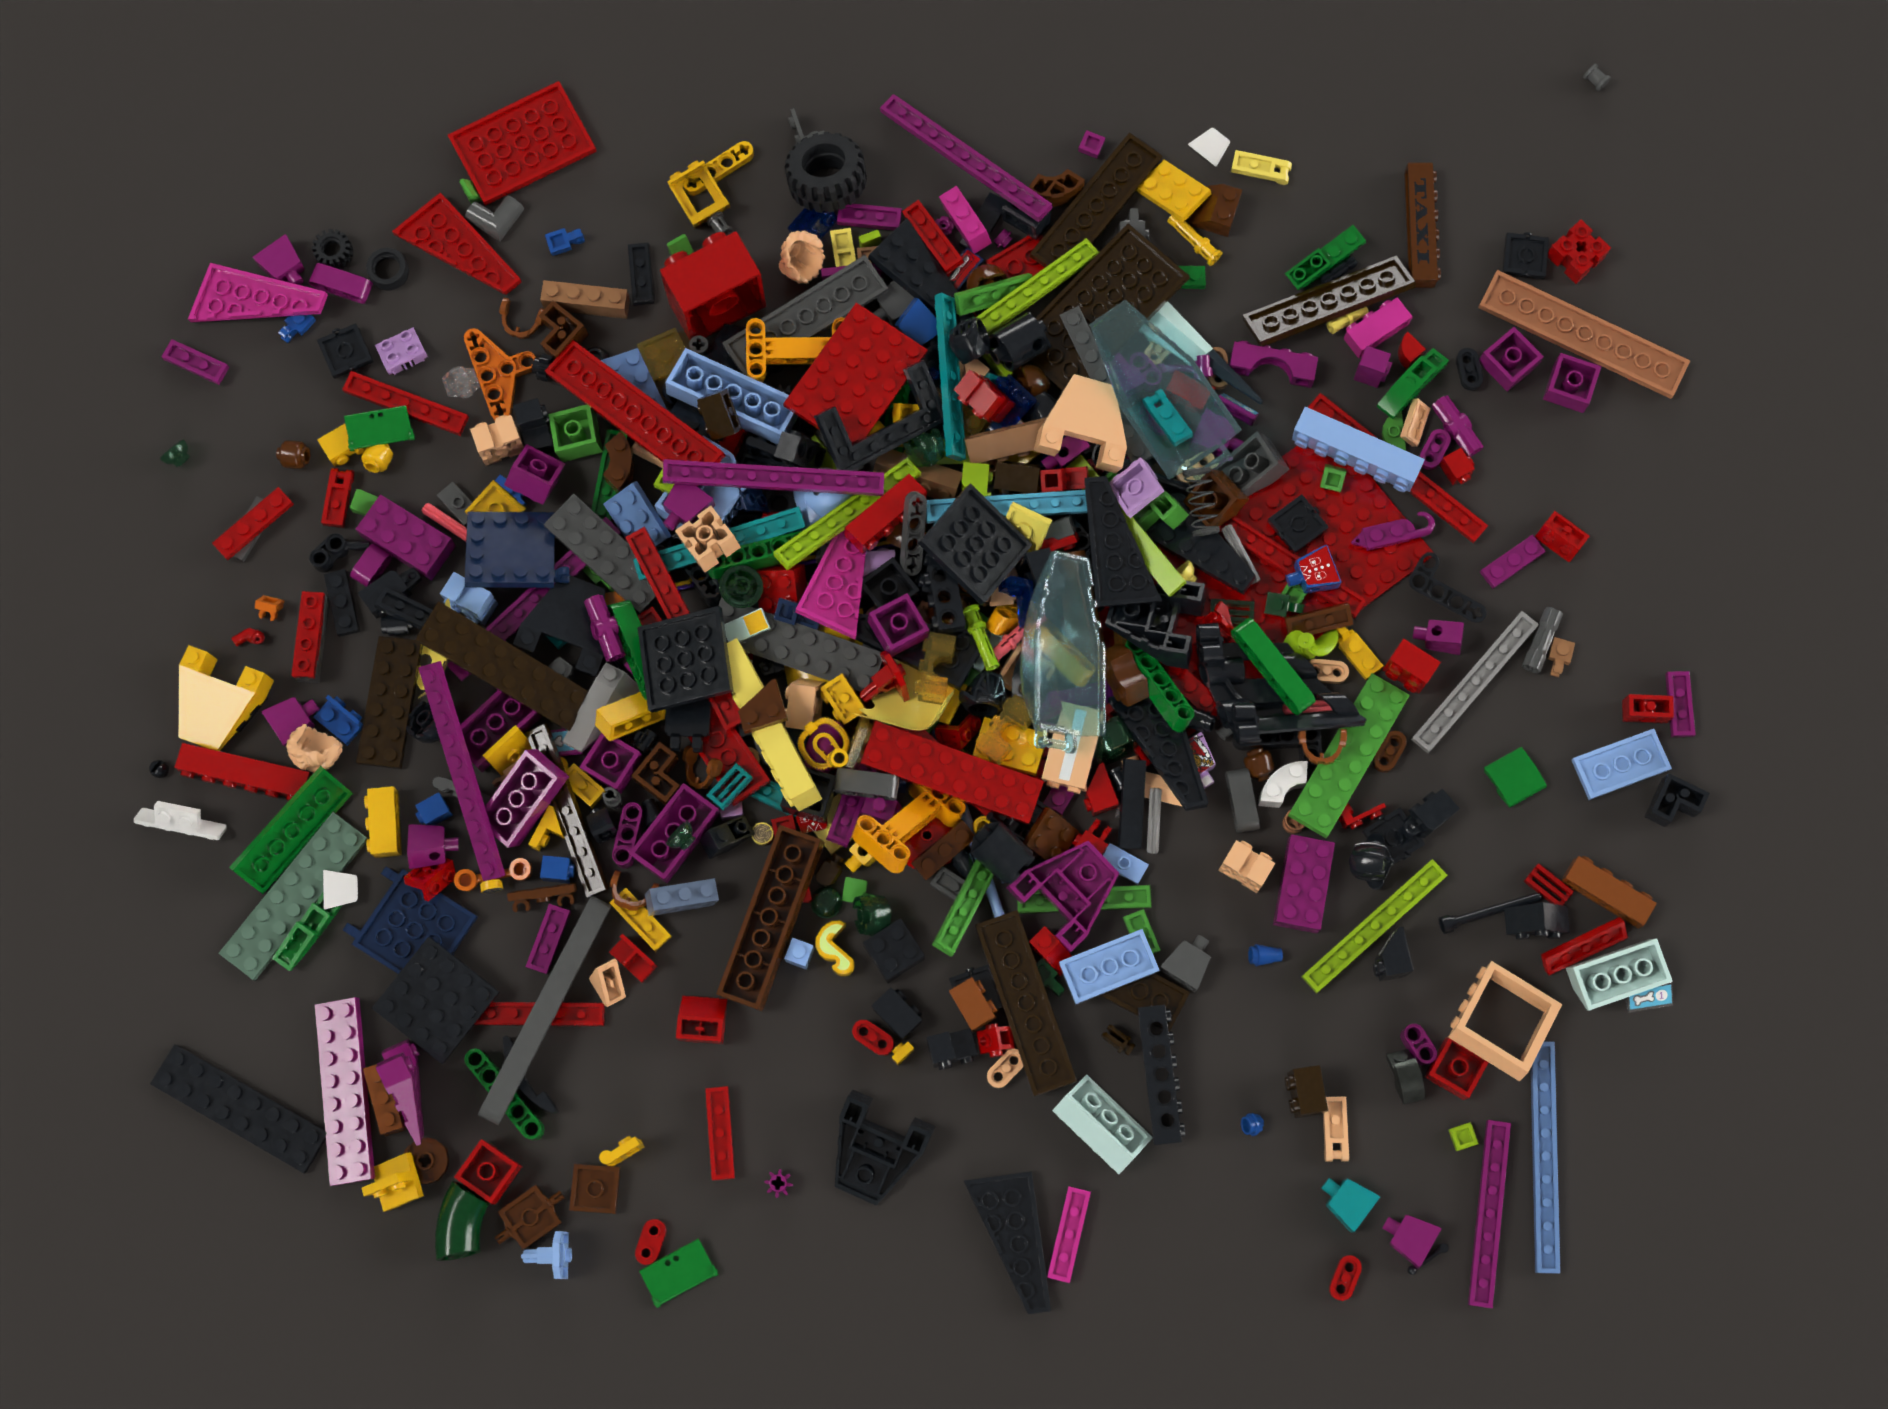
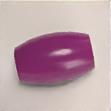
M836 721L838 724H840V726L844 728V725L842 723ZM830 724L819 726L815 732L809 735L805 749L810 758L816 763H826L813 748L812 742L817 734L828 733L834 738L841 749L843 747L841 734L838 733L837 729L835 730V728L831 727ZM821 737L817 741V746L827 756L835 748L833 745H830L831 742L828 738ZM804 761L805 766L810 769H814L824 773H829L832 770V768L818 770L812 768V766L808 765V763Z

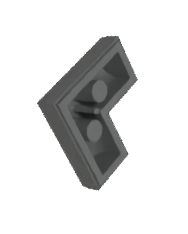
M507 195L495 212H492L478 202H473L466 211L465 219L501 242L524 211V207L516 199Z

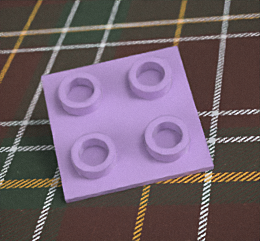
M414 327L375 345L389 375H396V373L403 371L402 364L405 369H408L405 363L409 362L411 367H413L411 360L416 365L425 361L424 359L428 357Z

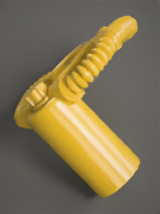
M822 717L815 722L810 721L804 726L805 730L798 737L797 744L799 752H801L800 754H802L804 761L808 765L818 770L831 769L832 767L839 768L846 765L848 762L847 752L850 746V739H848L847 732L840 724L831 718L829 719V717ZM830 724L831 727L835 728V730L837 729L838 733L841 734L844 746L841 749L834 738L828 733L817 734L812 742L813 748L826 763H816L810 758L803 742L808 734L811 735L819 726ZM821 737L828 738L831 742L830 745H833L835 748L827 756L817 746V741Z

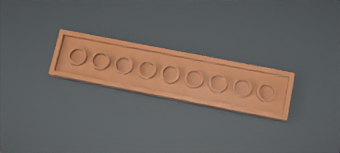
M1499 270L1496 271L1478 307L1670 399L1674 396L1690 363V360Z

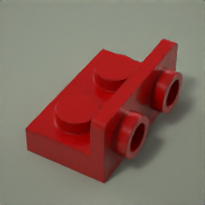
M1556 511L1553 512L1535 535L1537 540L1567 562L1574 558L1590 537Z
M446 858L444 864L414 868L403 878L405 885L421 889L424 900L430 901L454 881L456 873L453 860Z

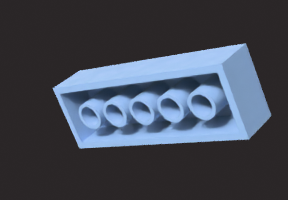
M687 348L684 349L665 382L668 395L698 408L697 400L699 398L727 388L742 429L775 444H778L782 431L790 433L799 417L783 406V403L789 396L788 394Z
M1304 407L1292 436V440L1295 441L1297 446L1304 449L1309 447L1315 450L1314 453L1321 457L1329 456L1339 465L1346 466L1347 464L1352 466L1354 471L1362 475L1370 474L1374 476V480L1385 484L1388 482L1394 485L1393 488L1400 492L1411 491L1425 460L1308 407Z

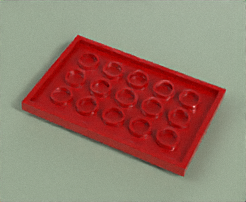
M559 81L448 134L456 153L485 206L597 152L594 143Z
M856 302L787 397L783 406L817 429L819 427L814 415L835 406L849 439L854 444L869 435L906 383L907 378L903 369L922 360L928 349Z

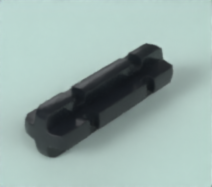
M1354 256L1347 257L1345 261H1341L1329 269V272L1323 273L1319 278L1320 282L1324 284L1341 277L1348 270L1357 266V260Z

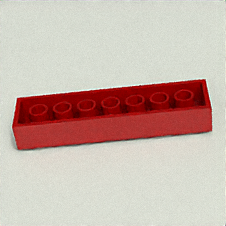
M875 721L859 763L865 767L898 776L901 780L1024 824L1030 823L1044 783L1042 780Z

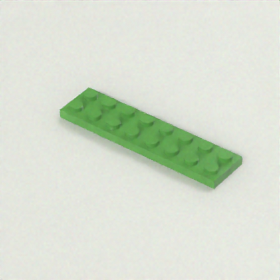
M1371 673L1354 702L1359 714L1367 719L1365 725L1338 729L1324 753V758H1328L1336 753L1339 746L1341 729H1347L1346 747L1342 748L1340 755L1334 763L1317 765L1288 814L1290 818L1327 839L1409 698V694Z

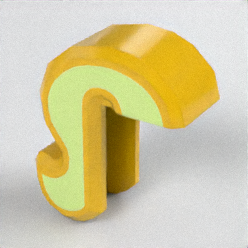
M837 920L825 924L816 936L815 947L821 958L826 961L836 962V964L832 965V969L837 975L846 977L853 973L855 965L854 960L833 942L846 927V923Z

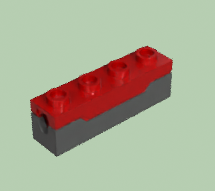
M1071 515L1052 521L1040 549L1050 547L1051 553L1056 554L1055 550L1063 547L1065 551L1076 547L1075 543L1080 538Z
M302 591L291 674L297 682L320 683L330 602L323 592Z

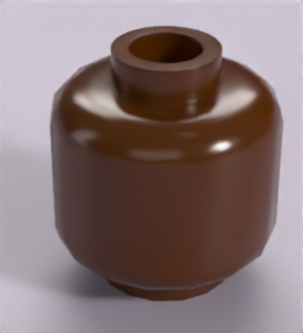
M286 440L277 448L276 457L285 468L302 469L309 463L311 452L302 441Z
M1260 747L1246 752L1247 756L1243 761L1245 767L1249 769L1250 777L1257 778L1258 781L1270 778V773L1275 770L1270 751Z

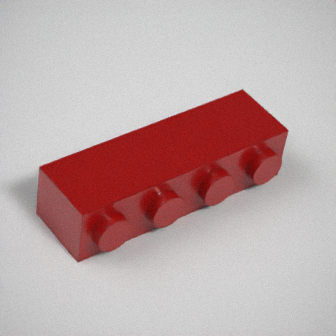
M908 474L845 527V537L862 554L867 550L874 549L883 536H889L894 531L896 525L903 523L904 501L907 494L912 491H918L927 497V490ZM916 498V501H913L912 504L915 506L919 499Z

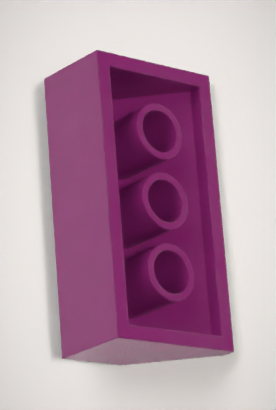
M683 783L629 852V855L667 884L700 842L699 840L720 816V810Z

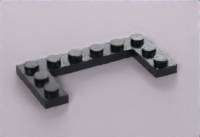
M920 360L903 369L919 409L854 444L851 443L835 406L814 415L837 470L853 471L943 423L942 401L924 360Z

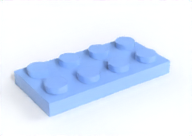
M1654 728L1577 756L1571 760L1588 800L1672 769Z
M1143 929L1059 961L1075 1005L1160 971Z

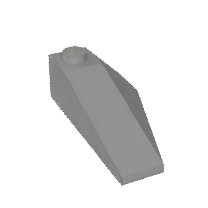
M605 663L577 713L573 727L570 731H567L562 743L581 753L596 742L601 734V731L595 726L596 709L640 692L637 683L626 672Z

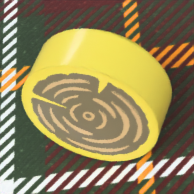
M761 822L752 828L755 833L752 839L756 844L764 846L773 840L774 832L769 824Z

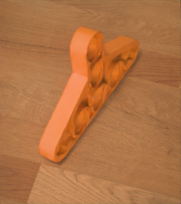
M475 328L467 330L464 334V341L493 420L495 421L499 417L496 407L499 404L502 411L505 412L503 415H512L517 377L532 372V365L525 367L522 365V361L527 357L532 358L534 361L536 356L532 352L525 351L509 357L480 330ZM473 335L477 338L479 345L477 348H475L471 336ZM484 353L487 357L485 361L477 362L475 361L476 355ZM505 365H512L513 371L511 373L504 374L502 372V368ZM485 372H492L493 378L491 380L484 381L482 379V375ZM493 390L500 392V396L495 400L489 398V393Z

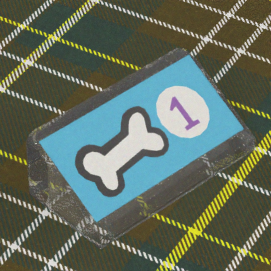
M1670 982L1625 998L1628 1013L1673 1006L1672 983Z

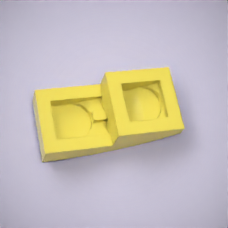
M851 228L830 231L835 266H848L856 261Z

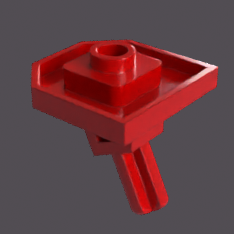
M886 650L881 652L883 668L871 677L873 682L860 691V698L864 702H869L881 691L886 693L896 688L904 702L909 700L910 697L904 680L906 672L901 663L897 665Z

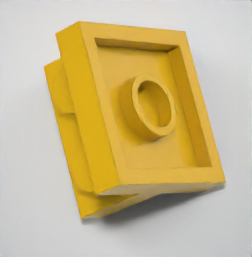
M411 1152L374 1166L375 1182L361 1188L364 1197L373 1195L374 1198H380L383 1212L424 1197Z

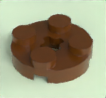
M423 1138L420 1145L416 1146L415 1142H413L405 1149L403 1154L412 1153L420 1184L437 1182L446 1173L449 1166L448 1150L438 1140ZM428 1154L429 1159L432 1160L431 1164L423 1168L420 1158H425V1155Z

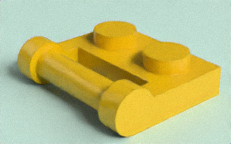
M628 1136L618 1142L619 1147L616 1149L602 1151L599 1159L603 1164L613 1167L645 1147L637 1137L631 1138Z

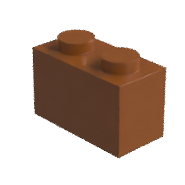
M971 977L949 990L973 1032L997 1018L994 1014L997 1012V1009L991 999L988 1001L985 999L983 993L986 990L980 980L975 982L974 978Z

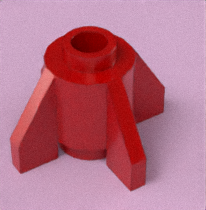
M1219 601L1214 609L1215 612H1210L1205 617L1197 616L1196 620L1200 624L1219 623L1220 635L1223 636L1224 643L1232 639L1231 630L1234 627L1232 626L1228 607L1222 601Z

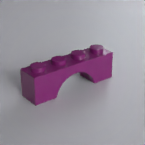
M1234 341L1229 366L1238 375L1249 376L1254 369L1261 365H1275L1285 371L1290 384L1312 388L1318 357L1307 352L1300 354L1294 353L1290 349L1278 350L1268 345L1262 347L1251 345L1247 341Z

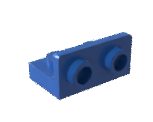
M327 695L326 699L328 701L313 717L348 746L362 730L363 724L360 722L362 717L353 709L351 712L347 711L344 708L346 704L337 696L333 699Z

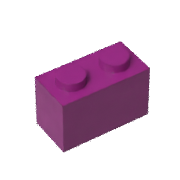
M1366 346L1353 380L1378 388L1380 381L1385 382L1390 371L1392 362H1389L1391 354Z

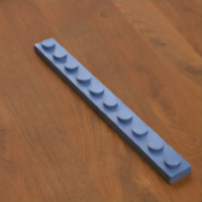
M1544 1041L1531 1066L1535 1273L1560 1274L1555 1042Z

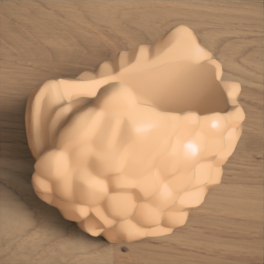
M807 231L791 232L781 246L782 251L780 255L782 259L779 262V269L782 274L798 284H807L808 281H812V278H817L819 270L823 268L822 264L825 255L823 254L822 241L818 239L817 235Z
M303 724L291 732L286 748L288 756L294 765L314 773L320 766L325 770L331 768L343 752V744L336 740L337 738L327 736L326 733L317 732L315 728L312 729Z

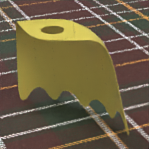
M894 659L897 665L901 663L906 672L904 680L910 699L904 702L896 688L886 693L877 694L871 700L875 704L874 708L859 710L867 715L863 717L913 731L929 729L938 721L955 690L939 680Z

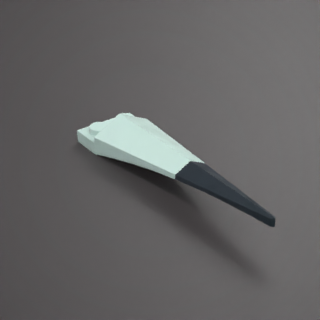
M1168 301L1138 331L1151 339L1157 340V342L1162 343L1191 361H1197L1198 355H1209L1210 367L1215 376L1258 404L1263 403L1262 399Z

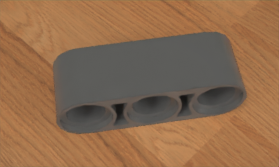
M838 768L833 791L844 795L874 799L881 797L884 800L895 801L897 799L900 777L891 774Z
M1249 769L1225 771L1236 832L1243 833L1259 830L1260 824Z

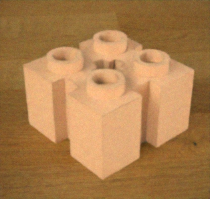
M511 415L499 416L495 419V423L488 425L486 422L477 424L475 428L470 429L477 451L485 466L502 461V458L508 456L511 458L519 455L524 449L519 430Z
M712 506L697 515L699 520L692 524L688 521L675 530L681 542L689 553L692 554L704 573L719 563L718 557L724 554L727 558L741 548L735 536L726 524L723 523Z
M1236 840L1218 871L1233 880L1241 882L1243 886L1257 893L1275 863L1272 862V858L1266 853L1260 852L1258 855L1252 851L1253 847L1249 843Z

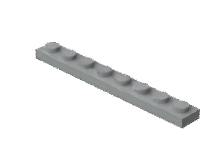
M1521 611L1411 740L1425 752L1429 753L1539 624Z

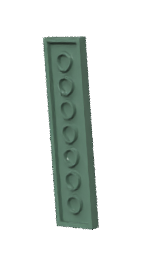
M332 812L221 949L219 954L255 981L272 961V957L295 923L301 921L311 904L316 903L323 893V870L342 873L366 844L368 838Z

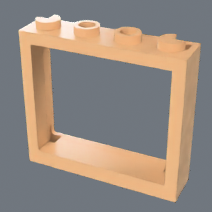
M1491 961L1486 968L1482 966L1476 974L1478 981L1477 983L1473 982L1467 992L1470 996L1468 1000L1464 999L1458 1009L1461 1013L1459 1017L1455 1016L1452 1020L1450 1027L1453 1029L1448 1037L1520 1082L1529 1072L1562 1004ZM1489 979L1544 1012L1520 1060L1465 1027Z

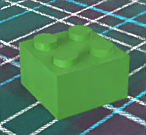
M588 405L549 414L554 450L561 462L603 452L597 415Z

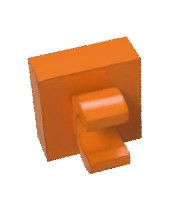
M265 595L255 601V609L260 610L259 618H264L266 612H269L271 615L270 621H274L278 616V611L284 607V600Z

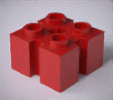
M1582 219L1569 229L1566 236L1560 237L1548 251V258L1557 267L1562 264L1566 268L1564 273L1575 284L1588 274L1591 267L1595 268L1605 259L1611 249L1600 236L1597 239L1591 236L1593 230Z
M969 370L954 388V391L959 394L957 398L966 406L969 404L973 408L972 412L978 418H984L990 423L994 421L1000 424L1016 404L1005 393L1000 391L988 377L979 375L972 370Z

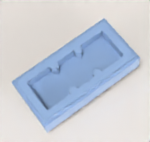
M1111 843L1103 854L1108 862L1119 872V875L1137 885L1149 865Z

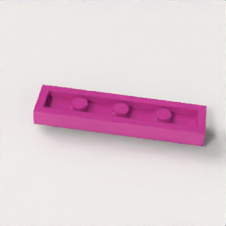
M1068 1186L1047 1278L1070 1283L1091 1194L1089 1191Z

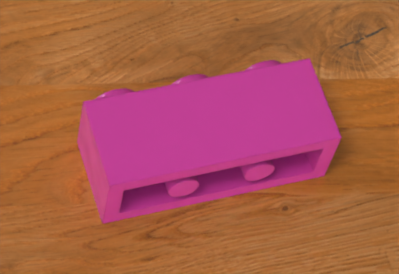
M957 186L939 196L944 210L974 254L992 243L986 228Z
M1398 297L1392 301L1389 299L1376 312L1370 311L1358 324L1354 322L1346 328V334L1343 339L1355 355L1360 358L1366 346L1375 348L1408 326L1413 316Z

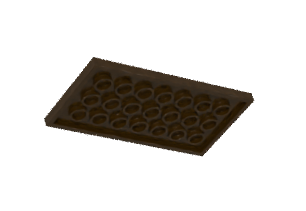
M1128 223L1035 318L1037 321L1042 320L1046 325L1047 331L1045 334L1051 343V348L1028 362L1038 366L1045 373L1046 377L1049 378V381L1062 392L1074 374L1090 378L1060 318V314L1074 307H1080L1108 363L1190 279L1189 275Z

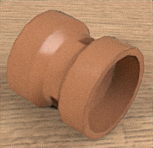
M1289 810L1283 818L1282 826L1287 833H1300L1305 826L1290 818L1288 814L1291 810Z

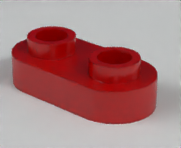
M859 1020L852 1028L855 1040L877 1055L885 1056L892 1051L894 1046L892 1037L870 1021ZM866 1028L868 1034L866 1036L860 1035V1029ZM884 1040L887 1046L879 1048L878 1043Z
M651 1219L645 1223L635 1250L637 1261L643 1265H650L658 1259L666 1236V1226L658 1219ZM653 1226L658 1228L656 1235L650 1233V1229ZM644 1249H649L651 1252L647 1258L642 1254Z
M1348 1255L1339 1260L1329 1285L1330 1295L1334 1299L1345 1301L1352 1296L1362 1270V1265L1358 1258ZM1347 1263H1350L1353 1266L1351 1272H1348L1345 1269V1265ZM1339 1284L1344 1287V1292L1341 1294L1336 1289Z

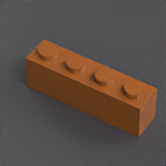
M1577 856L1573 859L1561 880L1565 885L1614 915L1621 917L1637 929L1645 925L1657 904L1649 894L1636 891L1632 888L1633 885L1625 880L1620 881L1616 879L1611 871L1605 868L1600 869L1593 865L1594 862L1588 857Z

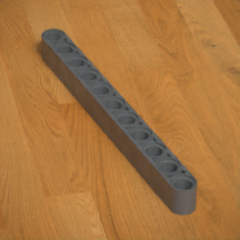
M594 896L590 897L484 1100L478 1116L494 1124H500L612 905Z

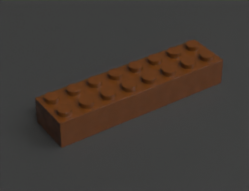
M779 825L716 995L763 1012L825 843L821 839Z

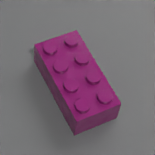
M381 494L356 527V531L362 538L390 553L392 557L408 567L414 568L418 573L431 581L456 547L450 537Z
M498 690L460 725L471 762L483 773L491 765L482 756L513 726L516 725L525 734L543 716Z
M530 749L523 752L485 806L493 835L508 848L521 845L569 778L566 773L538 749Z
M1293 834L1289 836L1273 925L1316 934L1321 930L1335 846L1334 842Z

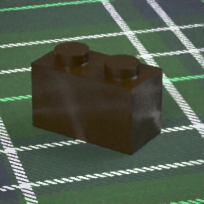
M727 388L704 395L697 400L698 411L703 415L706 423L705 430L712 441L736 434L742 430Z

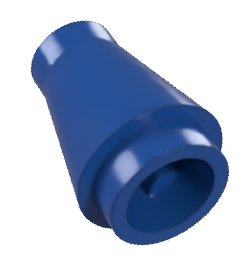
M1255 944L1250 946L1248 950L1249 963L1255 966L1281 962L1283 959L1281 948Z

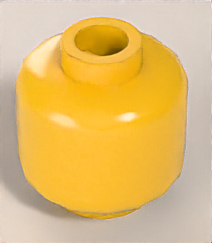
M389 444L366 447L361 457L363 466L372 473L384 472L393 459V452Z

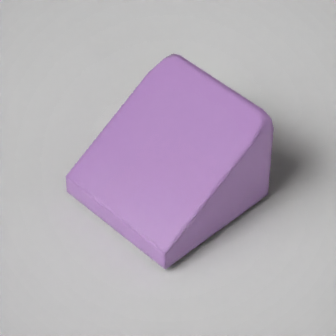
M742 801L735 806L730 803L724 811L720 809L722 821L743 816Z

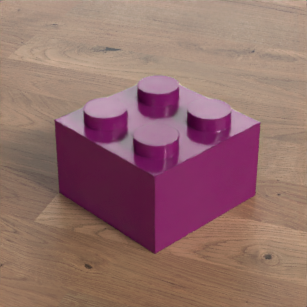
M1513 327L1484 351L1479 361L1486 371L1508 392L1540 364L1544 356Z
M1560 353L1554 362L1542 400L1584 413L1590 404L1601 366Z
M526 444L512 465L504 486L543 505L557 484L565 463Z
M908 593L873 610L868 615L867 622L883 649L890 653L891 657L928 638L929 628Z
M601 733L580 765V768L586 774L622 794L631 780L632 774L645 757L641 752L618 738L609 741Z

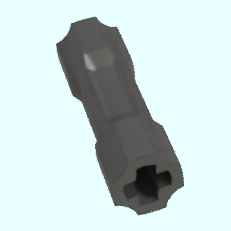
M1552 607L1544 609L1531 647L1521 666L1523 669L1536 674L1541 672L1547 651L1563 616L1560 610Z

